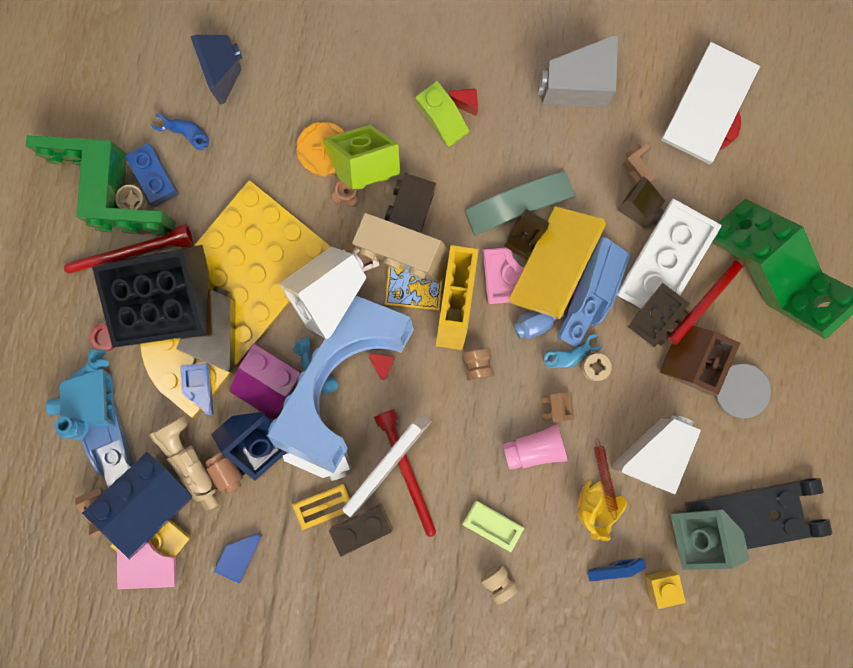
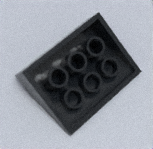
M203 245L134 257L92 267L112 348L206 334L209 270Z

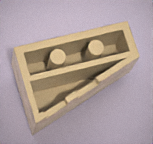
M367 213L364 214L352 242L360 250L358 254L367 259L374 260L375 257L384 261L383 264L399 270L400 267L409 271V274L417 278H425L437 284L441 283L448 266L450 251L441 240Z

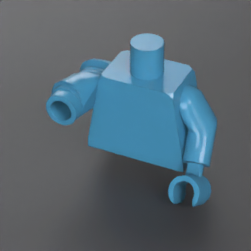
M91 350L88 354V362L71 375L69 380L60 383V398L47 400V413L50 416L60 414V418L55 422V429L60 437L72 438L78 441L87 436L89 427H115L113 376L101 369V367L109 365L108 360H102L106 350Z

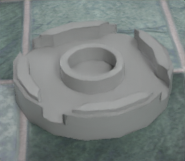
M749 364L732 365L719 395L714 396H716L720 409L729 416L740 419L751 418L763 412L769 404L771 396L770 382L764 372L756 366Z

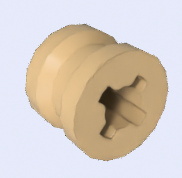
M601 353L587 356L581 364L583 376L590 381L604 380L610 375L612 370L609 358Z

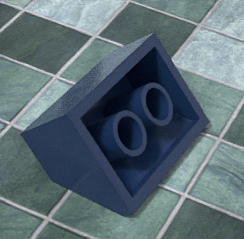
M146 452L82 514L130 560L192 499V496L166 468Z

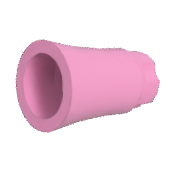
M558 424L531 435L516 438L513 442L503 444L510 470L521 466L527 468L546 463L567 462Z

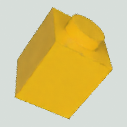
M670 569L644 575L650 602L657 609L686 603L678 573Z

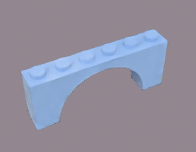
M355 296L331 337L324 339L321 346L313 352L311 363L307 370L300 374L294 392L287 396L282 412L277 419L272 421L267 436L273 445L334 473L348 448L343 438L329 430L321 420L319 400L322 387L329 374L339 363L358 352L370 349H389L401 353L414 331L411 318Z

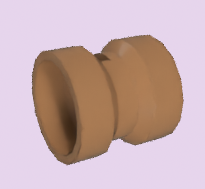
M490 349L463 353L464 362L468 365L466 372L467 381L494 376L493 367L489 364L491 357Z

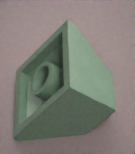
M723 509L671 514L682 570L733 569L749 561L744 532Z

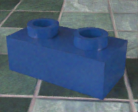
M150 143L125 155L150 204L156 207L179 194L156 150Z

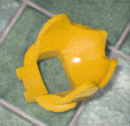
M589 479L580 493L577 504L579 509L577 516L584 527L591 532L592 539L609 541L612 525L625 511L627 499L623 496L616 497L618 510L612 511L607 507L614 508L606 505V503L614 505L605 500L614 502L606 499L604 496L610 499L613 498L604 494L606 492L603 491L605 488L602 487L601 481L590 487L592 481ZM595 520L600 526V528L594 526Z

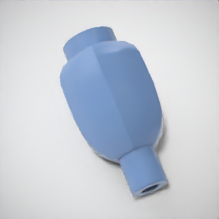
M530 310L521 314L518 317V322L514 323L513 327L519 339L523 337L532 339L550 330L554 321L558 318Z

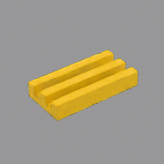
M345 483L293 503L292 506L301 529H307L345 514L343 508H340L308 522L304 520L306 516L341 502L347 504L350 496L346 490ZM341 491V497L301 512L300 507Z

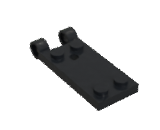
M821 478L804 479L685 502L687 512L723 509L744 532L747 549L811 537H825L833 534L830 519H818L808 522L804 520L800 496L824 493ZM772 510L778 511V519H770L769 514Z

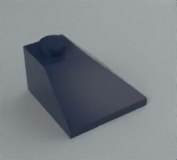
M193 35L191 40L208 87L219 104H224L241 71L238 60L243 59L239 46L237 43L232 44L228 35Z
M263 412L231 416L211 434L221 453L254 481L287 453L275 447L267 436L272 420Z

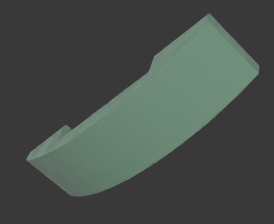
M564 171L501 193L465 210L474 236L500 227L503 223L519 218L525 209L534 212L547 206L551 207L574 198L575 194Z

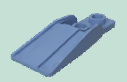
M606 237L600 238L568 310L569 313L557 335L559 339L573 347L579 346L589 326L601 323L612 308L630 259V254Z
M115 400V427H89L87 436L81 439L93 468L99 475L105 477L108 488L133 464Z

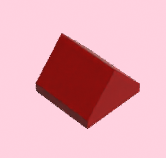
M374 353L370 354L369 359L380 379H387L395 358Z

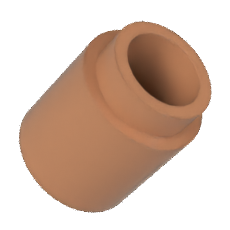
M222 453L215 455L205 462L208 467L206 471L219 493L225 490L229 494L242 486L239 481L244 477L238 467Z

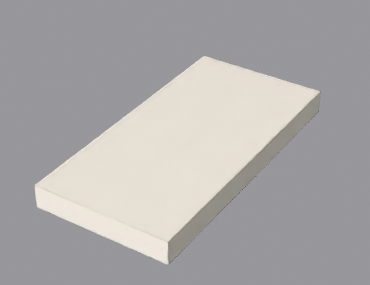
M710 42L661 141L708 164L713 163L760 66Z
M672 198L621 284L617 296L642 308L661 283H664L678 295H681L722 225Z
M422 415L409 426L343 507V512L351 517L365 504L432 420L426 415Z

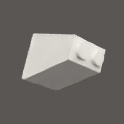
M331 246L283 280L279 285L306 328L328 339L335 331L367 277L362 270L364 265L356 254H351Z
M671 415L670 419L661 418L613 463L612 469L664 491L676 494L701 430L693 427L694 421L682 416L676 417Z

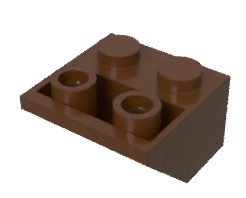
M693 326L677 345L671 343L659 373L708 395H719L740 342L717 332Z

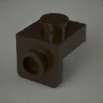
M525 209L510 229L504 246L513 253L528 259L534 245L548 229L549 222Z

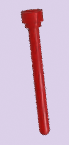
M187 224L175 227V230L171 231L169 235L67 263L64 265V271L71 274L170 245L180 246L181 248L193 245L192 234Z
M391 409L374 416L377 427H381L382 431L386 432L390 445L393 447L400 437L395 427L397 426L396 420L398 417L395 410ZM405 454L398 462L424 531L427 536L433 537L436 534V528Z

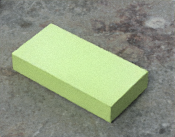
M477 500L473 503L462 523L465 527L509 552H512L524 530V527Z

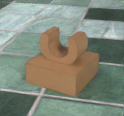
M571 392L550 394L549 398L541 400L542 403H550L552 412L543 414V418H553V422L574 420Z

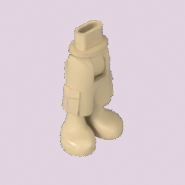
M182 416L156 429L149 436L167 456L166 461L175 470L183 488L188 491L196 502L200 501L206 511L211 510L219 505L213 495L216 490L211 488L212 481L198 459L192 445L184 448L180 442L179 435L188 424L185 416Z

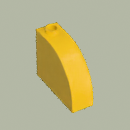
M450 246L436 339L437 347L463 350L469 323L479 249Z

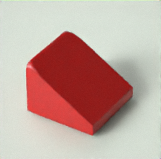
M477 89L449 91V96L454 101L456 107L477 116Z

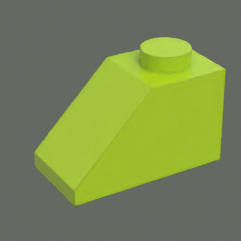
M438 81L415 97L416 108L448 148L470 132L454 101Z

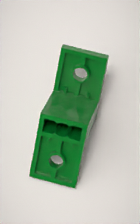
M26 136V147L34 151L36 156L45 158L47 163L61 165L63 161H73V164L81 166L76 217L86 222V226L95 227L94 230L100 232H112V228L122 229L123 233L139 234V230H147L149 234L165 236L166 232L175 230L176 221L162 211L120 209L115 201L116 193L122 186H125L127 166L125 155L127 153L110 140Z
M744 199L718 222L722 226L712 243L746 262L766 305L825 340L853 315V288L822 272L803 226L747 199ZM830 302L827 307H818L822 303Z

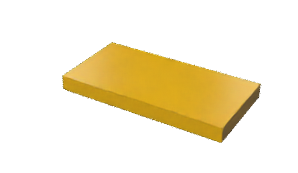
M555 206L547 221L549 222L548 229L538 240L509 301L511 304L561 319L606 226V222L602 218Z

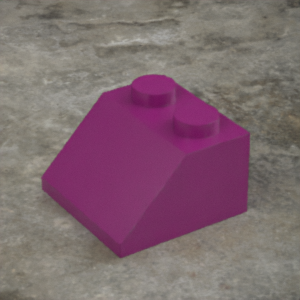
M253 344L238 367L229 392L274 420L278 418L283 410V404L287 396L294 392L302 372L260 345Z

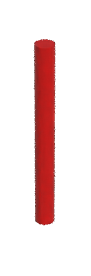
M734 261L672 332L668 337L672 344L677 345L741 271L743 266L740 262Z

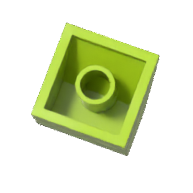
M372 125L363 126L323 139V144L338 178L352 190L362 189L368 184L386 181L390 177L400 174L398 143Z

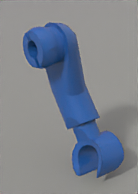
M155 114V116L164 120V126L158 128L151 124L153 129L157 131L169 129L174 133L183 134L194 148L198 150H203L209 145L208 136L194 122L180 119L168 120L163 115Z

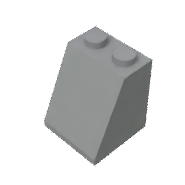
M611 36L550 60L547 69L542 70L541 79L538 81V95H542V105L606 108L616 92L618 36Z

